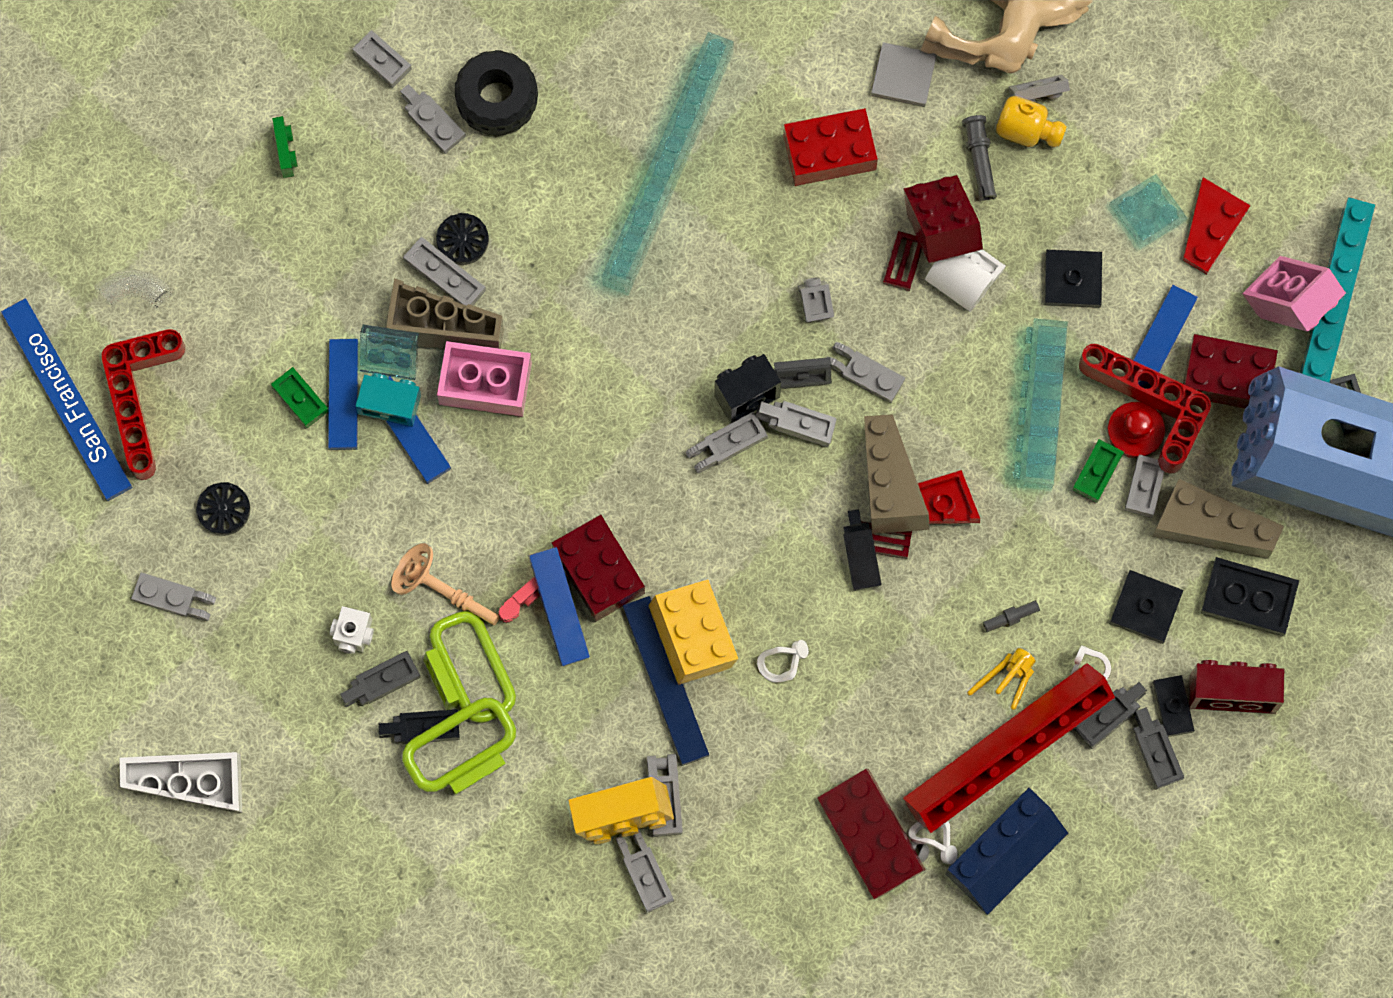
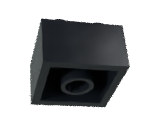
M765 354L759 357L756 355L750 356L741 363L742 366L733 371L732 369H727L717 376L714 385V397L730 424L757 411L761 402L770 404L780 398L781 381Z

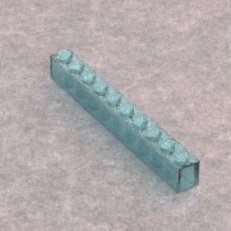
M710 32L707 33L602 275L603 286L629 296L732 58L734 41Z

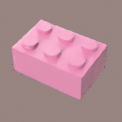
M1279 256L1242 294L1261 319L1308 332L1317 326L1319 320L1338 304V301L1346 292L1329 268Z
M446 341L437 392L439 405L523 417L532 365L531 353Z

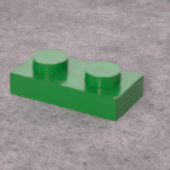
M283 116L272 118L283 178L294 177L293 168L298 167L296 152L290 151L289 142L294 141L291 125L285 124Z
M294 367L271 383V387L306 428H309L329 412L328 407Z
M1098 439L1072 490L1098 503L1124 451Z

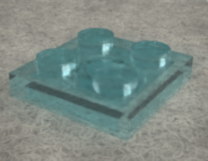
M1157 174L1114 199L1109 204L1140 249L1159 239L1188 219Z
M362 324L360 331V372L378 373L385 376L416 380L419 333Z

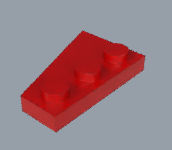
M1203 177L1183 261L1207 275L1251 205Z
M962 470L918 483L929 514V524L980 523L979 513Z

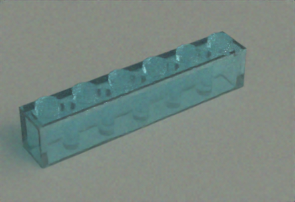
M1034 318L1032 327L1026 328L1025 344H1030L1029 354H1024L1023 370L1028 371L1027 381L1022 380L1020 397L1025 398V408H1019L1018 424L1023 425L1022 435H1017L1015 449L1016 452H1021L1020 462L1014 463L1013 479H1018V488L1052 491L1054 486L1068 321Z

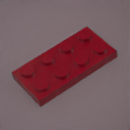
M864 769L817 798L874 900L926 871L869 769Z

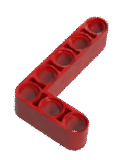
M166 329L107 345L102 351V362L126 461L133 476L140 480H147L155 474L156 463L133 371L176 361L184 355L185 344L180 333L173 329ZM170 341L178 342L177 347L173 350L165 349V345ZM140 349H151L147 356H137ZM113 356H123L122 361L120 363H110V359ZM122 381L129 382V386L125 390H116L118 383ZM126 408H136L132 416H122ZM133 434H142L139 442H129V438ZM140 460L149 461L148 466L142 470L135 469L136 463Z
M1090 344L1086 346L1079 361V369L1082 374L1177 419L1162 448L1158 463L1161 470L1165 473L1173 474L1180 471L1210 411L1211 402L1208 396L1102 345ZM1095 357L1100 363L1091 364L1086 358ZM1121 369L1125 376H1116L1112 370ZM1146 381L1150 384L1151 388L1144 389L1138 382ZM1171 393L1175 395L1177 400L1169 401L1165 398L1164 394ZM1190 406H1199L1203 412L1194 413ZM1186 429L1190 432L1191 436L1183 437L1179 434L1178 430ZM1166 454H1176L1179 457V461H1171Z

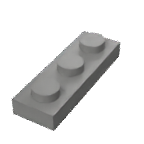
M420 237L403 257L406 263L458 303L466 306L468 304L474 305L486 291L484 285L423 237Z

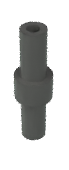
M1036 600L1018 608L1013 606L1003 610V614L984 621L983 625L986 632L1007 624L1012 626L1019 623L1021 618L1040 611Z

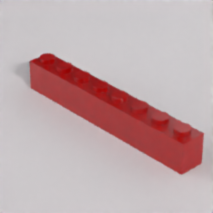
M1088 663L1083 665L906 795L903 799L913 817L930 833L938 829L1114 699L1115 696L1106 678Z

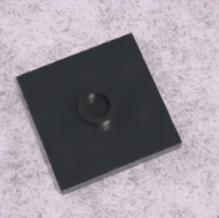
M1046 249L1045 305L1101 308L1102 252Z
M1129 570L1109 624L1164 644L1184 590Z

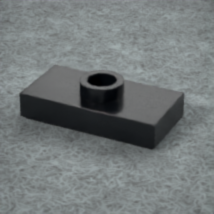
M1182 675L1154 680L1153 685L1160 717L1168 737L1193 733L1195 730Z

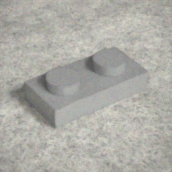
M372 30L352 49L359 59L392 88L412 70L411 64Z
M1063 75L1009 86L1010 96H1019L1033 102L1036 101L1035 98L1044 96L1048 99L1058 98L1063 95L1062 92L1070 91L1068 79Z
M1143 455L1138 456L1124 511L1153 517L1164 471L1159 467L1158 459Z

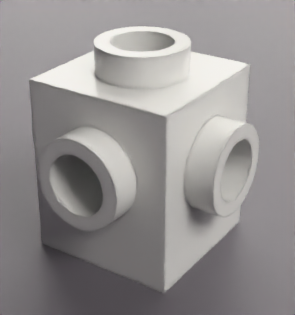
M342 606L339 619L333 620L330 629V636H333L334 644L339 646L338 650L355 654V651L363 652L365 645H370L374 629L370 628L372 623L370 613Z

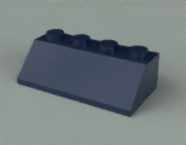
M1028 788L947 869L945 875L988 915L1068 835V832L1052 809L1031 788Z

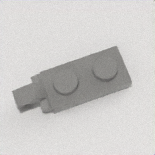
M409 84L400 91L402 93L401 96L408 103L405 106V110L408 112L409 117L445 154L466 137L465 132L424 91L418 94Z
M786 401L782 403L775 402L774 405L761 402L755 415L758 419L769 422L768 426L774 428V430L828 447L831 443L836 423L835 417Z

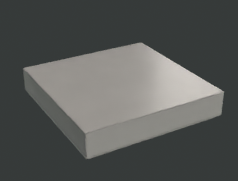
M883 42L871 96L925 107L936 54H928L918 49Z

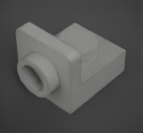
M819 277L804 280V285H799L798 291L801 294L805 321L811 322L834 317L829 284L826 281H821Z

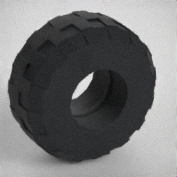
M502 50L479 53V55L469 59L457 75L455 101L458 111L471 128L482 134L501 136L519 130L531 119L537 106L538 88L534 73H532L530 66L513 53ZM492 83H503L512 89L511 95L499 103L486 101L480 96L482 90Z

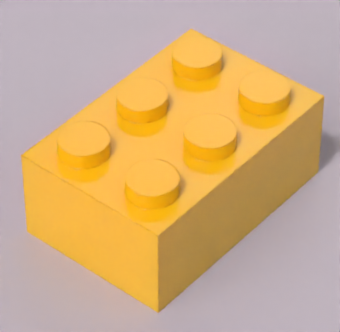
M708 579L654 596L648 606L678 685L732 668L738 660V656Z
M653 777L568 800L575 833L586 840L594 841V844L611 841V836L619 834L622 837L632 836L639 833L638 829L648 826L649 829L661 828L667 825L666 821L674 819L667 786Z

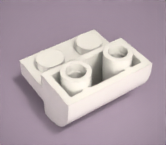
M979 250L936 261L925 280L971 312L985 296L989 287L1002 274L1006 266L984 250Z

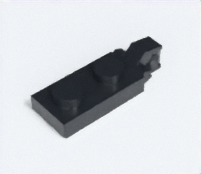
M859 509L849 510L847 512L850 526L843 527V537L853 590L881 586L872 529H870L869 522H861Z
M458 709L400 713V716H393L392 723L378 724L380 738L394 737L395 743L407 744L413 738L458 712ZM459 725L431 742L460 740Z

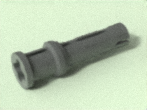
M974 115L964 118L962 126L966 128L968 139L966 148L972 154L979 200L985 201L990 200V196L992 199L997 198L988 154L991 141L986 135V116Z

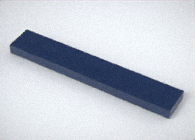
M650 596L623 605V609L682 766L709 757V752L684 685H678L648 606L652 600Z

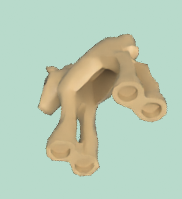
M990 0L1003 8L1004 15L1000 21L999 34L980 41L965 40L952 34L945 22L935 15L921 51L928 54L935 53L941 58L957 59L972 65L985 61L986 68L993 67L1005 73H1015L1021 69V65L1026 58L1032 60L1038 44L1033 42L1040 27L1074 23L1082 14L1089 10L1087 6L1093 1Z

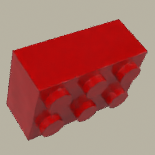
M866 108L784 124L783 137L795 186L875 171L877 169L878 158Z

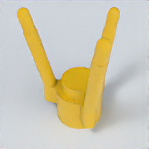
M1017 648L1013 655L1008 653L1004 660L968 690L967 694L969 696L973 695L1006 667L1009 673L995 692L1000 694L1013 677L1020 679L1023 676L1011 704V709L1015 710L1028 680L1034 673L1031 668L1036 662L1035 658L1024 649Z

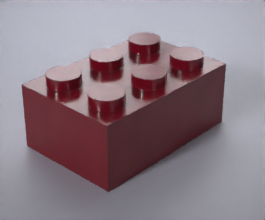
M958 175L943 177L939 180L903 188L907 216L928 263L983 250L980 222Z
M1194 334L1189 346L1183 384L1205 394L1210 399V402L1246 409L1251 396L1248 393L1251 381L1255 377L1275 368L1278 350Z
M601 514L551 542L552 548L557 547L563 569L595 622L645 594L643 582Z
M1202 660L1201 664H1196L1190 674L1189 708L1196 710L1276 714L1284 703L1285 668H1277V665L1272 663L1259 664V667L1248 666V663L1241 661L1230 662V665H1218L1216 660Z

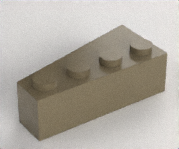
M394 278L386 325L388 343L445 350L446 341L501 349L504 332L502 315L470 304L467 306L455 302L453 298L444 295L440 297L429 293L427 289L418 286L415 288L404 284V281Z
M893 414L864 416L872 534L929 530V514Z
M1178 479L1152 537L1176 540L1177 542L1192 543L1208 548L1223 549L1234 553L1269 559L1284 526Z

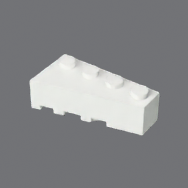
M232 752L120 758V787L242 812L241 754Z

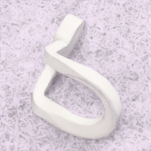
M798 640L793 642L792 648L776 647L765 650L757 658L759 672L771 682L792 680L796 675L799 659L808 656V646L805 641ZM778 653L793 654L791 668L787 672L775 675L769 672L765 666V658L769 655Z
M1081 645L1074 660L1075 665L1071 674L1077 671L1084 654L1098 657L1104 662L1106 669L1103 676L1107 680L1111 672L1108 658L1100 652Z
M949 821L940 826V828H943V845L932 839L916 837L917 832L924 828L919 822L910 828L908 835L913 843L929 844L941 851V860L945 864H953L956 861L958 852L955 846L950 845Z

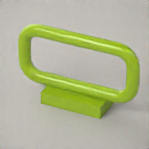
M462 611L436 622L430 631V641L433 649L425 652L423 661L445 709H453L458 704L463 709L471 704L441 639V634L444 630L466 622L473 626L502 688L505 698L501 704L507 712L511 711L516 701L515 690L481 618L472 612ZM487 709L480 711L469 719L473 722L483 723L497 718L492 710Z
M484 697L474 701L413 738L406 744L402 752V761L411 779L419 789L426 792H436L449 785L456 795L506 764L500 754L513 744L516 738V727L507 710L498 700ZM484 709L492 710L505 730L504 737L436 780H427L414 761V753L419 748Z

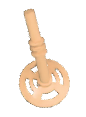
M425 543L418 544L402 557L392 576L391 586L394 592L404 595L423 583L450 599L451 604L456 605L457 608H461L463 611L468 610L492 625L497 624L500 618L498 614L474 601L473 596H468V593H463L461 589L455 590L429 574L433 560V550L429 545ZM427 553L428 558L422 556L421 554ZM405 584L409 588L403 589L402 585Z

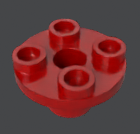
M1129 402L1121 405L1113 412L1108 423V437L1111 444L1124 451L1123 455L1128 458H1138L1139 455L1148 456L1161 445L1165 434L1164 421L1159 412L1142 402Z

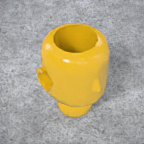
M1011 96L1007 98L996 126V132L1000 137L1026 147L1035 146L1039 139L1045 140L1052 147H1059L1067 126L1061 121L1051 122L1047 120L1048 110L1045 106L1019 96Z

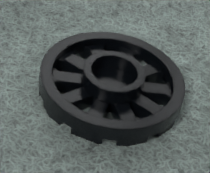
M457 213L443 220L437 230L436 242L438 250L454 263L467 265L476 262L485 254L489 244V235L486 226L480 218L468 213ZM460 220V228H458L454 221ZM466 220H471V223L466 228ZM449 225L454 232L446 230L445 227ZM476 226H480L481 229L473 231ZM446 236L450 239L441 240V237ZM480 236L484 237V240L482 241L475 239ZM453 245L449 251L444 250V247ZM472 246H478L481 249L480 251H475ZM459 250V257L454 258L453 255ZM466 250L471 254L470 258L465 257Z
M220 482L208 486L200 494L196 513L201 525L207 531L215 535L226 536L234 534L244 527L249 519L251 507L246 493L239 486L229 482ZM222 488V497L220 498L216 490ZM229 489L235 490L228 498ZM212 494L215 501L206 498L207 495ZM239 496L243 497L242 501L234 502ZM206 504L211 506V508L202 509V505ZM238 508H245V512L243 513L235 510ZM213 514L208 520L203 519L204 516ZM232 517H237L241 521L239 523H235ZM218 519V527L213 528L212 524ZM225 521H228L230 525L227 530L224 529Z

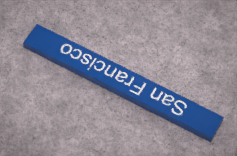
M25 298L1 311L106 500L110 501L132 489V485L27 299Z

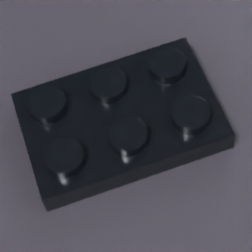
M1216 557L1201 614L1285 636L1300 580Z

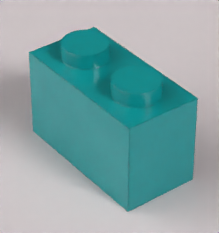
M373 373L372 376L364 374L356 403L357 413L413 427L421 398L420 387L416 386V383L405 379L396 382L388 380L389 378L382 374Z

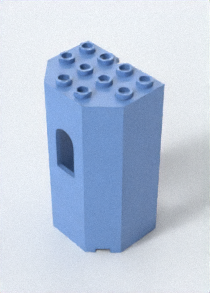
M1279 366L1255 377L1249 386L1250 401L1243 414V422L1247 424L1246 433H1242L1239 436L1237 442V449H1239L1238 458L1231 470V475L1233 476L1232 486L1393 537V403ZM1328 420H1335L1374 433L1369 459L1327 445L1321 433L1324 423Z

